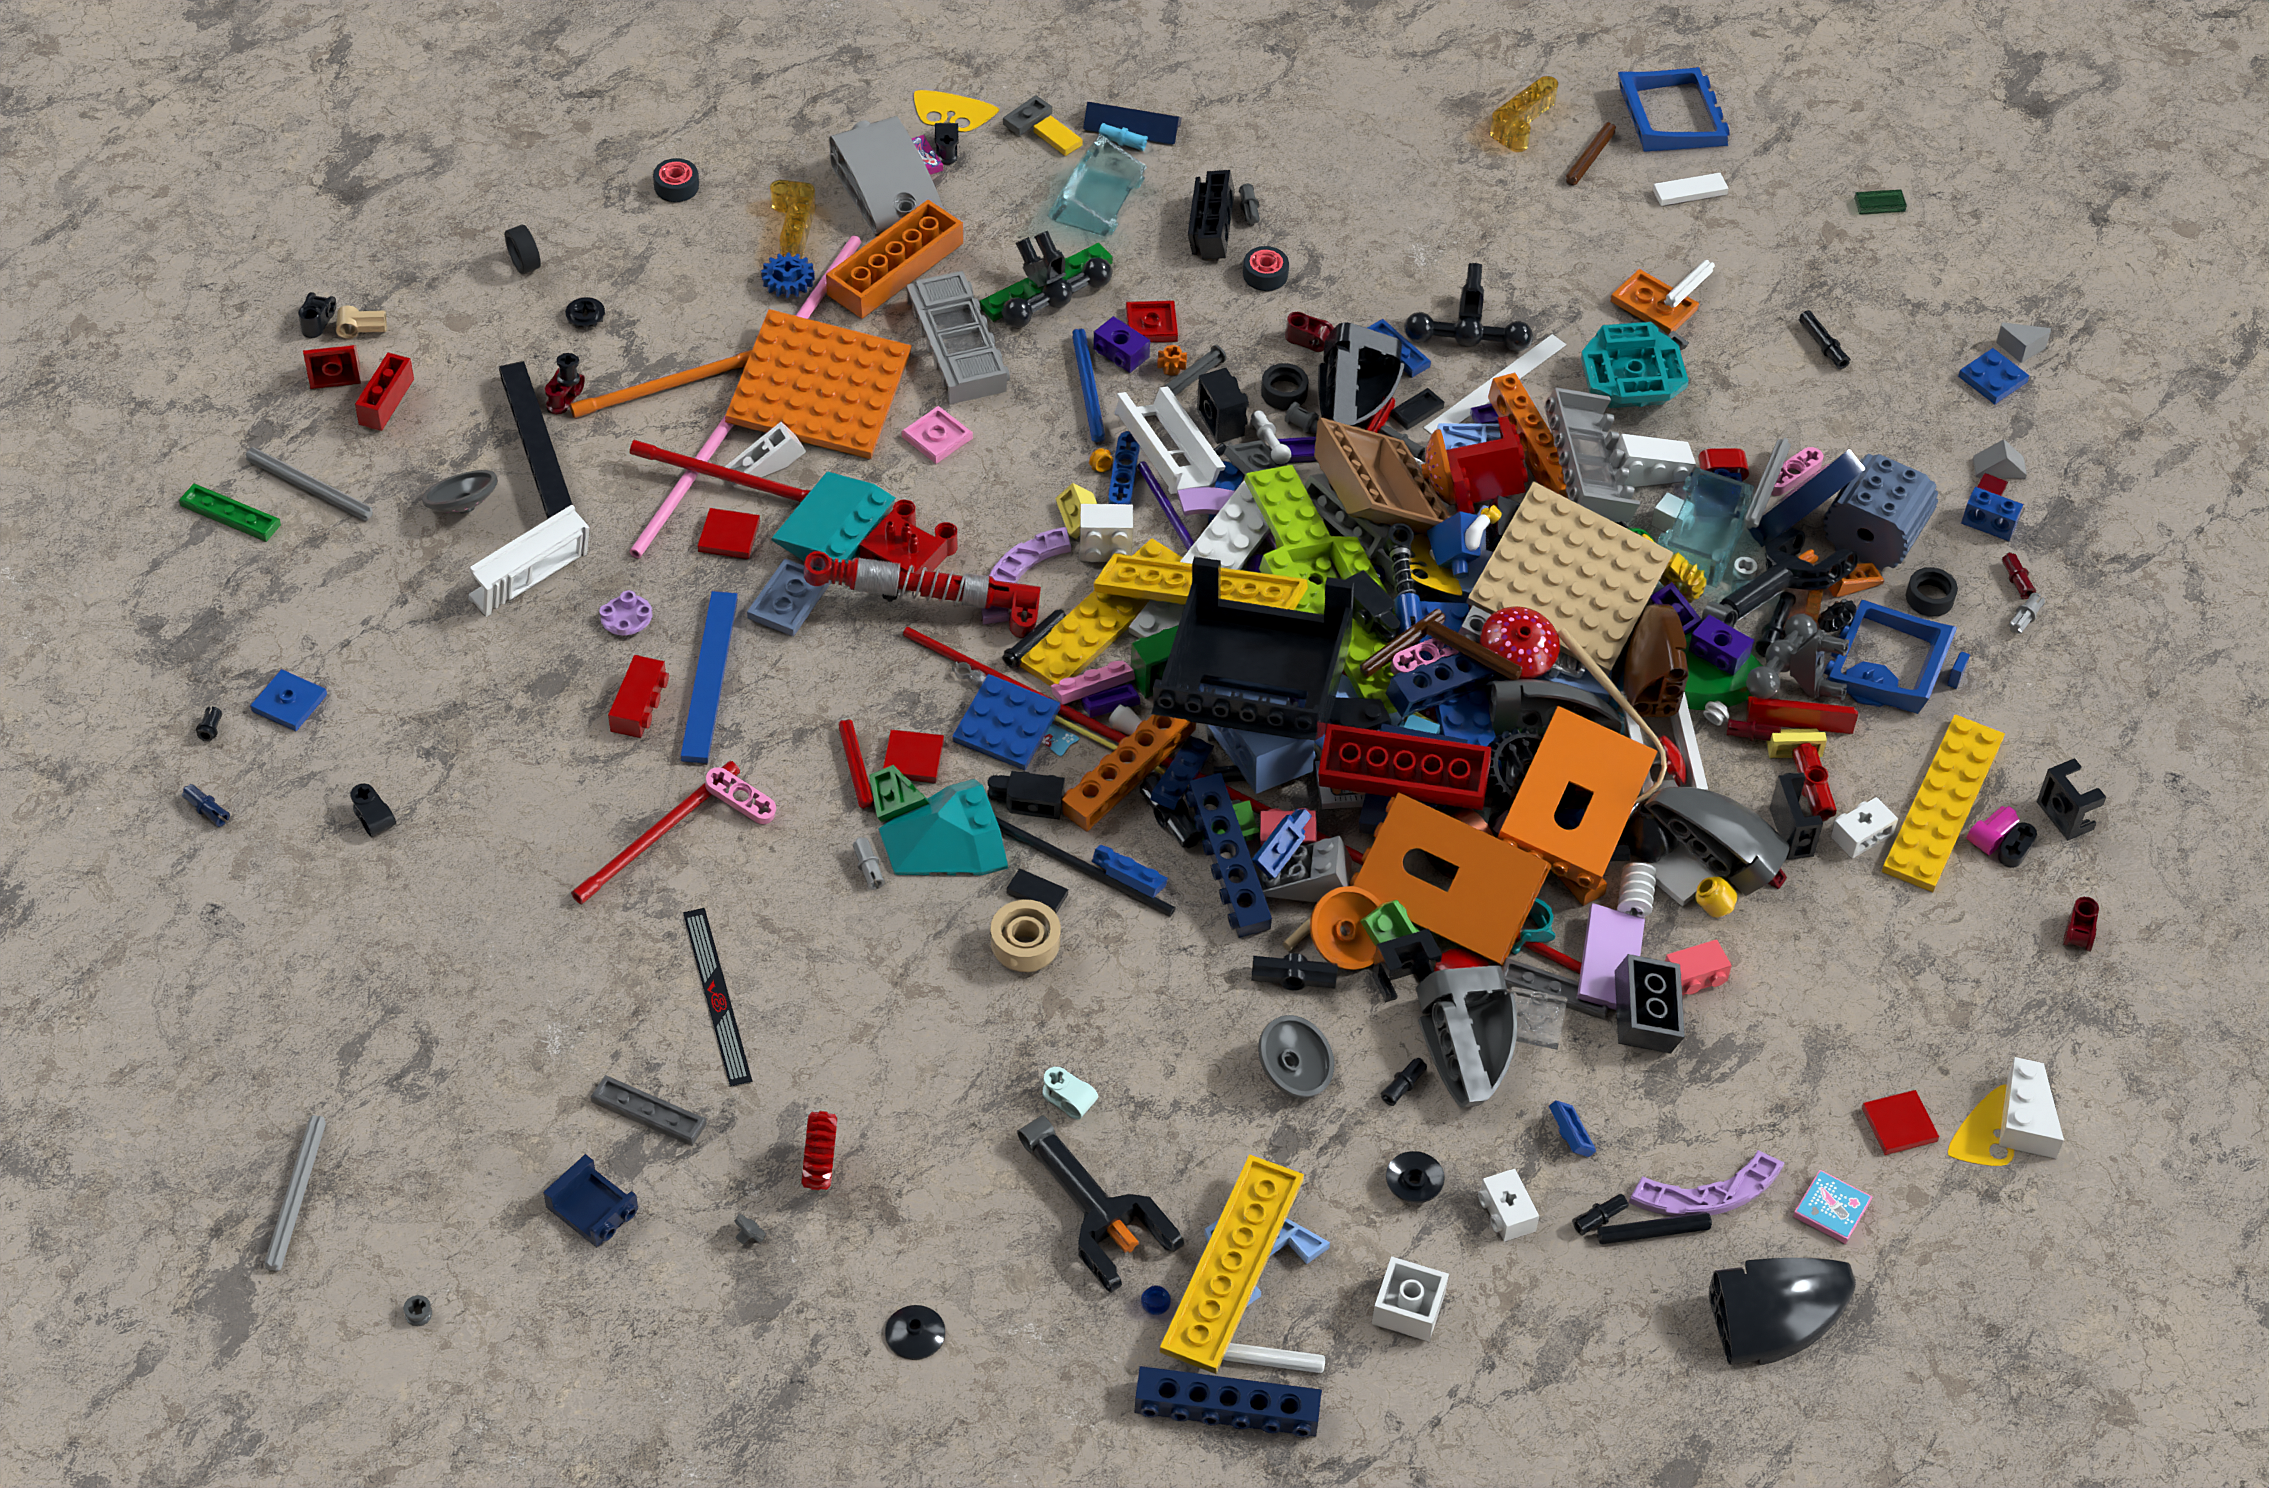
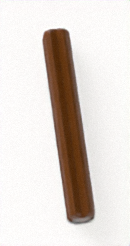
M1606 122L1567 173V178L1565 179L1567 183L1576 185L1615 134V124Z
M1440 609L1430 612L1362 662L1359 668L1360 672L1365 677H1370L1391 662L1396 653L1410 648L1425 637L1428 626L1432 621L1444 623V613Z
M1432 621L1429 624L1426 632L1429 636L1513 681L1520 677L1522 672L1521 666L1437 621Z

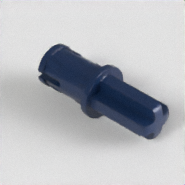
M194 784L183 788L182 797L196 808L198 814H204L218 827L226 824L218 816L220 815L228 821L230 813L219 806L213 796H207Z

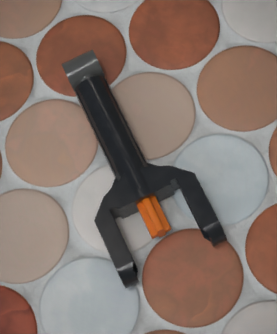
M1791 528L1765 545L1766 571L1723 598L1720 603L1709 602L1703 610L1702 620L1704 621L1708 615H1711L1734 628L1739 619L1786 588L1801 590L1827 589L1854 571L1858 563V554L1850 549H1839L1813 566L1812 564L1818 561V556L1814 555V550L1809 549L1799 557L1796 556L1804 545L1805 533Z
M1041 1115L1017 1130L1019 1140L1025 1149L1030 1153L1034 1151L1036 1157L1084 1213L1078 1240V1256L1108 1292L1112 1293L1120 1288L1122 1281L1117 1273V1267L1100 1248L1098 1243L1111 1236L1124 1253L1127 1251L1129 1253L1132 1252L1134 1247L1139 1244L1138 1240L1126 1227L1127 1224L1133 1221V1217L1137 1216L1164 1249L1175 1252L1184 1246V1240L1178 1229L1151 1197L1134 1194L1108 1197L1056 1135L1052 1124L1045 1116Z

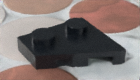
M1336 697L1330 722L1334 725L1378 731L1381 729L1382 724L1391 725V718L1381 699Z

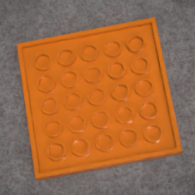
M769 309L726 412L725 422L766 433L782 422L801 442L871 459L911 354L912 345Z

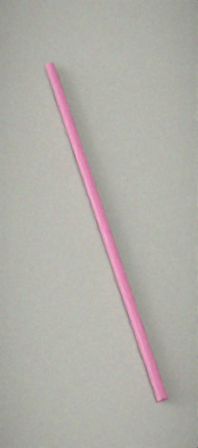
M850 237L795 316L806 319L811 316L827 293L826 274L855 253L861 244L859 237ZM725 416L695 459L708 462L734 424L725 422ZM688 469L685 471L630 549V554L633 557L641 558L700 473Z

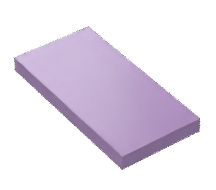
M1592 903L1588 914L1577 993L1578 999L1601 1006L1607 1005L1608 1008L1616 1010L1614 971L1627 954L1640 956L1645 923L1644 918Z

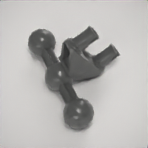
M1795 614L1786 621L1784 627L1786 638L1784 640H1776L1767 647L1765 654L1766 666H1758L1748 673L1746 680L1747 690L1758 699H1768L1778 692L1780 685L1779 673L1790 671V676L1794 677L1809 697L1818 698L1825 696L1843 701L1846 696L1847 685L1831 682L1823 677L1824 652L1846 656L1849 640L1829 636L1824 630L1817 629V624L1812 617L1806 614Z

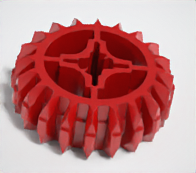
M819 1111L811 1112L808 1115L801 1180L804 1188L820 1191L828 1190L831 1186L838 1119L833 1113Z

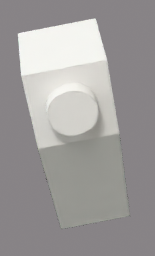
M780 422L725 467L754 476L764 477L788 467L803 455L806 450L797 436ZM731 482L732 486H734L735 488L741 486L739 484Z

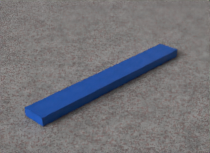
M711 591L681 751V762L708 763L737 608L738 593Z

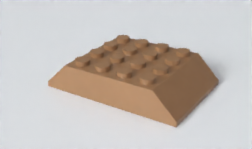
M1319 418L1314 457L1319 463L1320 469L1328 478L1329 484L1335 490L1338 499L1344 505L1348 515L1353 518H1366L1376 524L1384 523L1391 526L1397 523L1406 524L1415 534L1426 535L1427 530L1451 517L1428 479L1423 478L1422 469L1403 440L1325 418Z

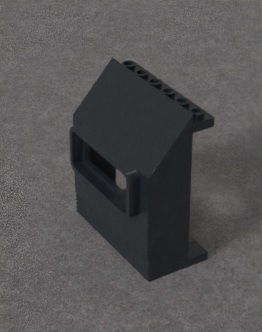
M1194 556L1192 562V585L1162 680L1155 679L1151 714L1294 739L1315 741L1324 736L1327 723L1329 724L1352 638L1354 581L1327 577L1325 583L1324 615L1221 599V560ZM1200 683L1304 699L1306 702L1304 708L1298 707V702L1295 701L1294 705H1290L1289 700H1287L1286 705L1270 703V697L1263 701V696H1259L1257 701L1244 699L1243 693L1235 696L1233 691L1231 696L1216 694V689L1212 688L1211 692H1208V687H1205L1203 692L1198 690Z

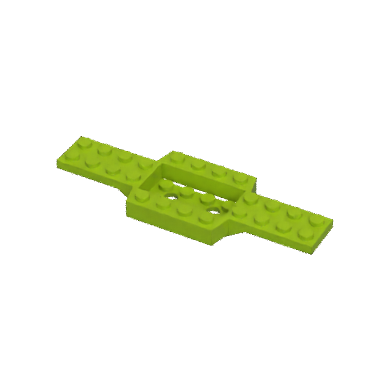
M1293 465L1246 473L1244 481L1275 538L1277 548L1263 555L1259 567L1261 573L1307 579L1308 589L1294 610L1324 615L1325 583L1327 577L1337 578L1329 558L1332 559L1342 579L1345 580L1364 570L1386 592L1358 538L1330 536ZM1317 576L1322 580V584L1317 585L1314 582H1310L1308 578ZM1352 618V638L1343 669L1359 698L1381 699L1388 714L1395 713L1397 710L1385 694L1390 684V679L1394 676L1390 669L1391 662L1370 677H1365L1359 669L1362 662L1387 645L1388 642H1384L1375 632L1368 634Z

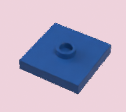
M281 669L250 707L252 712L297 731L327 696V691L319 685Z

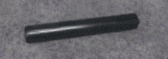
M1705 1212L1603 1226L1597 1229V1238L1600 1244H1609L1711 1229L1712 1219L1710 1214Z

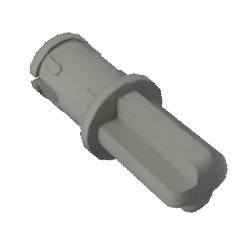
M2032 593L2025 604L2018 607L2017 614L2009 623L2012 633L2020 634L2029 623L2034 622L2037 616L2036 613L2045 604L2044 597L2037 603L2036 601L2041 595Z
M859 837L853 842V848L859 861L858 869L863 871L867 887L870 890L877 889L873 881L874 879H876L879 888H881L885 884V880L878 867L879 859L877 856H874L868 839Z

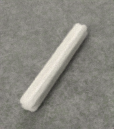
M1704 260L1666 295L1665 305H1669L1671 308L1676 307L1713 272L1714 263H1710L1709 260Z
M1235 1343L1229 1344L1223 1357L1225 1361L1322 1373L1325 1366V1356Z

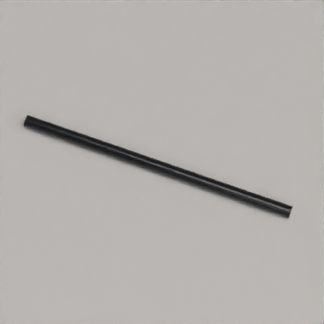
M996 817L1001 832L1170 917L1175 912V906L1157 897L1152 898L1106 875L1105 871Z

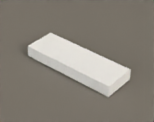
M1721 173L1653 185V192L1661 206L1727 195L1729 189Z

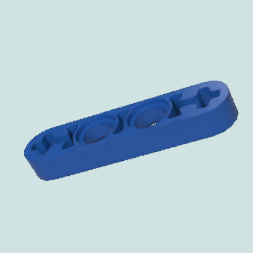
M1130 431L1122 432L1118 437L1108 504L1131 505L1140 445ZM1127 442H1131L1130 450L1126 449ZM1129 459L1132 463L1123 465L1119 461ZM1118 478H1127L1129 482L1121 484L1116 480ZM1118 493H1123L1122 501H1118Z

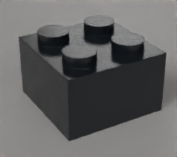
M1227 367L1199 375L1197 411L1215 442L1219 444L1245 436V425L1248 424L1246 410L1249 407L1247 395L1239 389L1236 377L1231 376Z

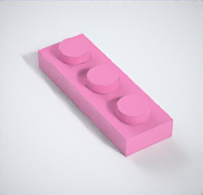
M1123 660L1113 661L1108 666L1087 670L1084 674L1073 678H1064L1060 680L1059 684L1051 685L1052 694L1062 704H1066L1134 680L1135 675L1134 670Z

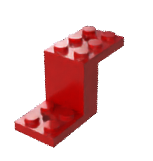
M1508 416L1497 418L1501 439L1446 450L1457 513L1461 511L1475 515L1473 507L1475 502L1495 499L1498 495L1505 497L1525 493L1524 483L1528 482V475L1523 463L1525 459L1522 444H1520L1515 424H1510Z

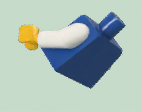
M1492 505L1490 509H1482L1479 516L1460 511L1427 530L1431 545L1430 556L1439 567L1452 569L1454 578L1462 579L1468 577L1467 564L1476 560L1481 555L1480 541L1482 533L1489 523L1493 524L1500 519L1501 511L1495 505Z

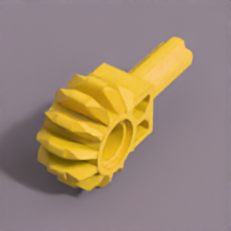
M1641 535L1642 537L1654 542L1648 535ZM1677 552L1672 555L1659 581L1664 587L1672 582L1689 603H1692L1693 600L1699 599L1702 596L1707 579L1704 577V570H1698L1697 564H1689L1688 560Z

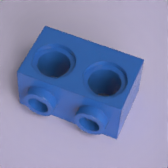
M1975 487L1967 502L1961 524L2010 541L2024 504Z

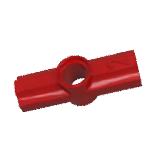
M1804 743L1792 751L1798 773L1803 772L1806 777L1801 794L1807 798L1812 816L1820 815L1822 821H1827L1835 816L1837 812L1827 782L1829 777L1828 771L1821 764L1816 746Z

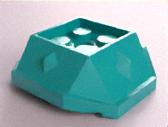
M1652 322L1602 325L1581 352L1580 359L1589 393L1609 396L1611 399L1608 404L1609 408L1636 406L1641 408L1642 406L1663 405L1688 387L1689 380L1679 345L1667 335L1659 332V328Z

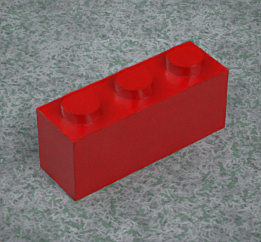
M387 352L355 403L359 425L379 431L384 429L414 381L411 358Z
M639 655L633 656L608 714L610 732L641 738L645 728L649 729L652 721V711L654 708H658L661 698L660 692L662 688L667 687L669 681V673L666 672L665 661Z

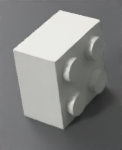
M1081 504L1080 562H1108L1114 553L1132 556L1133 505Z
M1391 1256L1375 1303L1372 1324L1430 1342L1446 1293L1449 1274Z

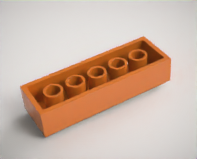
M926 200L826 274L827 295L863 319L906 287L907 284H910L963 244V222L930 200Z

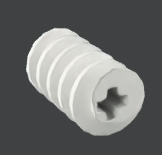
M1628 863L1622 868L1617 911L1645 918V916L1652 912L1657 871L1653 866L1646 863Z

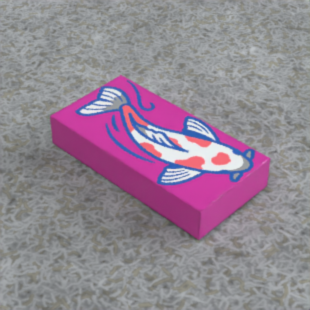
M921 135L911 138L929 174L943 171L942 162L925 136Z

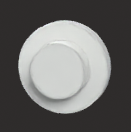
M1709 701L1705 705L1706 710L1703 714L1707 720L1715 725L1727 722L1729 719L1728 709L1723 703Z

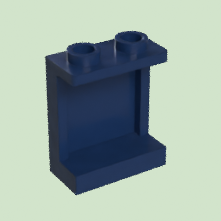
M586 1154L543 1192L546 1208L596 1248L603 1241L610 1240L615 1234L616 1229L625 1221H630L638 1210L637 1195L632 1191L628 1194L624 1193L596 1171L594 1160Z

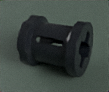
M573 353L559 355L556 359L557 366H559L557 382L567 387L576 385L580 380L577 373L579 357Z

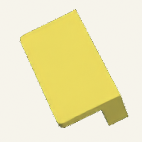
M1072 483L1055 499L1069 536L1077 539L1080 536L1081 504H1097L1092 492Z
M1781 729V733H1772L1771 740L1766 741L1769 758H1793V749L1804 743L1816 746L1819 757H1823L1827 742L1826 733L1819 732L1818 729Z

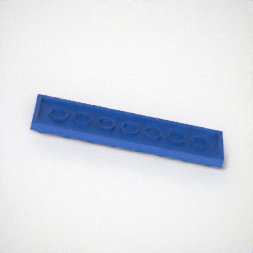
M1420 601L1422 618L1433 610L1440 609L1445 615V621L1442 624L1456 632H1459L1469 613L1467 603ZM1428 634L1425 636L1426 641L1433 638ZM1444 644L1443 648L1449 647L1452 650L1450 646ZM1427 651V653L1431 656V659H1433L1431 653ZM1485 687L1435 705L1437 721L1440 725V735L1466 739L1468 744L1488 746L1494 740L1495 732L1492 730ZM1498 760V769L1500 776L1503 780L1504 776L1501 761Z

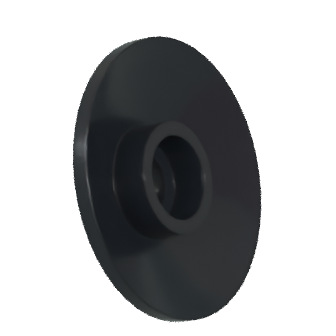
M1418 1151L1399 1154L1392 1159L1386 1171V1182L1391 1192L1398 1198L1410 1203H1424L1434 1199L1441 1192L1445 1180L1444 1171L1440 1163L1432 1156ZM1415 1180L1418 1184L1411 1183L1410 1181Z
M922 1305L906 1306L893 1313L887 1321L885 1328L886 1342L890 1349L902 1358L910 1360L924 1359L936 1353L942 1346L945 1339V1324L940 1315L929 1307ZM913 1325L920 1326V1328L916 1330L911 1329L910 1327Z

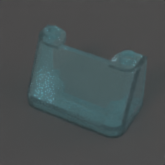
M1100 134L1075 166L1049 210L1047 217L1054 222L1101 236H1106L1107 233L1112 235L1119 225L1116 222L1118 218L1116 215L1130 191L1134 187L1138 189L1145 179L1143 173L1147 166Z
M1696 467L1692 477L1687 476L1683 490L1687 491L1686 498L1672 529H1668L1666 533L1662 532L1657 544L1674 552L1673 555L1679 552L1688 560L1689 564H1697L1698 570H1704V577L1707 579L1706 584L1718 588L1745 528L1744 518L1753 498L1754 486Z

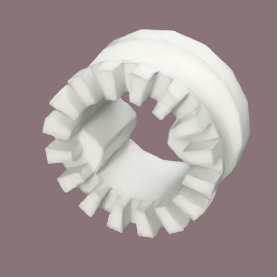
M1750 557L1736 559L1732 573L1734 578H1737L1736 580L1740 579V582H1743V580L1745 582L1747 580L1751 581L1756 575L1757 563Z

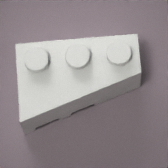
M1621 434L1613 448V451L1615 449L1624 451V457L1618 469L1620 467L1629 469V475L1623 487L1625 485L1640 487L1683 482L1696 465L1689 443L1684 441ZM1600 468L1605 483H1608L1604 468Z
M2015 1057L2007 1078L1999 1146L2057 1159L2064 1138L2044 1063Z

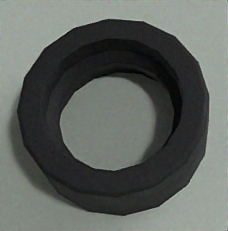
M522 224L506 230L504 233L506 246L512 262L519 273L525 274L540 268L541 259L539 251L527 226Z
M1279 363L1270 366L1262 376L1261 396L1268 405L1276 409L1288 410L1294 402L1299 403L1301 406L1308 396V376L1297 365ZM1278 381H1288L1294 383L1299 388L1292 392H1281L1272 388L1271 385Z
M1924 567L1916 570L1911 575L1905 596L1910 607L1919 614L1929 617L1941 616L1953 608L1958 586L1956 580L1946 571L1935 567ZM1922 585L1938 587L1943 590L1946 597L1941 599L1926 597L1919 592L1917 587Z

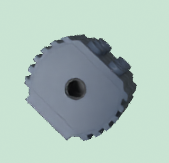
M1867 454L1860 460L1865 470L1841 488L1826 511L1823 523H1825L1824 531L1827 532L1825 535L1827 540L1832 541L1835 545V551L1843 548L1855 551L1859 557L1858 561L1873 563L1876 569L1882 571L1884 567L1895 568L1898 564L1902 563L1935 511L1938 504V491L1935 490L1937 487L1935 482L1931 481L1926 474L1880 454Z

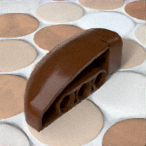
M1649 604L1646 606L1635 624L1630 638L1624 666L1623 691L1624 695L1627 696V701L1640 717H1670L1678 713L1688 680L1686 655L1682 651L1687 645L1685 634L1676 610L1669 604Z

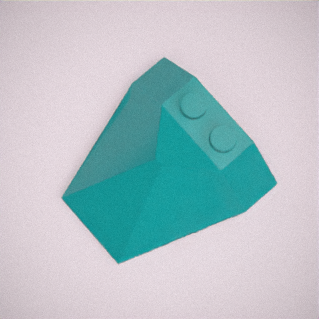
M976 779L949 785L927 798L929 804L900 815L878 828L894 875H930V872H947V875H956V872L973 873V876H982L1008 869L998 822L984 786Z

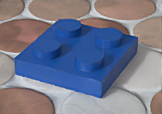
M1994 348L1960 369L1958 375L1960 379L1994 405L2026 384L2030 376Z

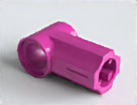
M2001 806L1987 820H1979L1970 829L1966 839L1987 855H1991L2000 846L2003 838L2019 823L2020 819L2013 808Z

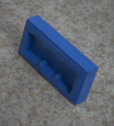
M1555 1100L1549 1105V1108L1560 1127L1558 1131L1561 1137L1568 1142L1573 1153L1590 1157L1596 1152V1148L1573 1105Z

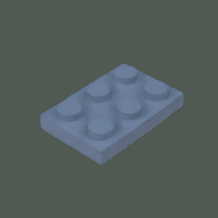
M784 559L748 609L747 618L794 637L831 584V581L829 580V584L825 583L822 586H812L804 579L803 565Z

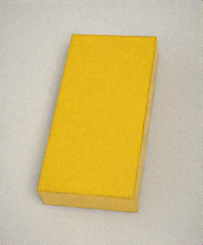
M1051 115L1033 126L1035 134L1064 156H1067L1083 145L1082 138Z

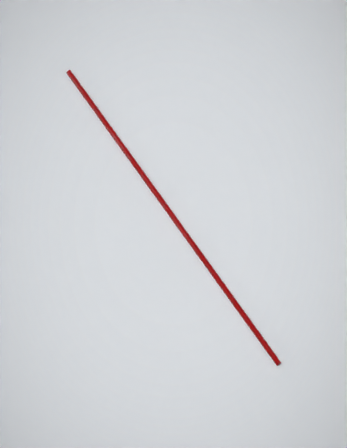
M906 627L903 631L904 637L954 662L957 661L958 664L962 662L970 665L971 670L982 673L984 677L990 674L1050 698L910 627ZM1060 703L1061 708L1058 714L1118 744L1123 738L1128 737ZM1167 757L1160 765L1168 768L1174 759ZM1199 773L1196 779L1206 777V775ZM1226 785L1230 800H1240L1242 802L1250 800L1252 811L1260 815L1261 811L1273 809ZM1317 831V842L1322 839L1331 838ZM1345 845L1352 861L1363 866V853ZM1520 933L1515 941L1516 943L1521 939ZM1526 941L1522 945L1578 974L1581 972V962L1541 942Z

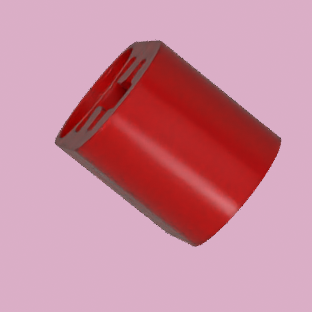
M1710 448L1703 450L1698 455L1701 476L1706 482H1741L1749 476L1746 454L1742 449Z

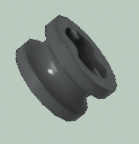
M415 1295L408 1298L404 1303V1314L409 1324L412 1326H423L430 1321L432 1308L428 1298ZM420 1307L422 1313L416 1315L414 1308Z

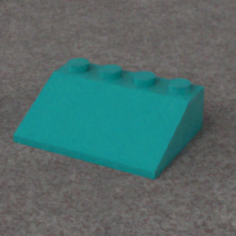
M827 471L779 528L771 541L804 562L810 553L821 551L831 557L832 561L838 558V562H842V559H845V563H848V560H853L860 553L859 544L892 511L896 497L873 483ZM814 567V568L817 569L818 571L823 570V569L820 568V567Z

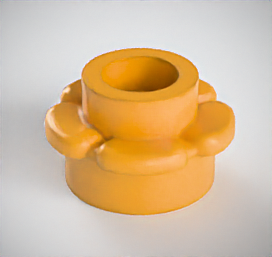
M1099 448L1089 458V465L1094 471L1106 472L1113 464V458L1108 449Z

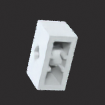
M1876 797L1869 802L1864 801L1860 803L1850 813H1843L1838 816L1834 821L1831 838L1853 859L1894 834L1898 818Z
M1512 1169L1484 1178L1481 1191L1478 1192L1479 1201L1484 1209H1488L1491 1215V1225L1495 1232L1500 1233L1503 1241L1536 1232L1539 1214L1516 1170Z

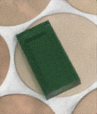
M1901 189L1855 192L1854 195L1859 215L1906 212L1907 204Z

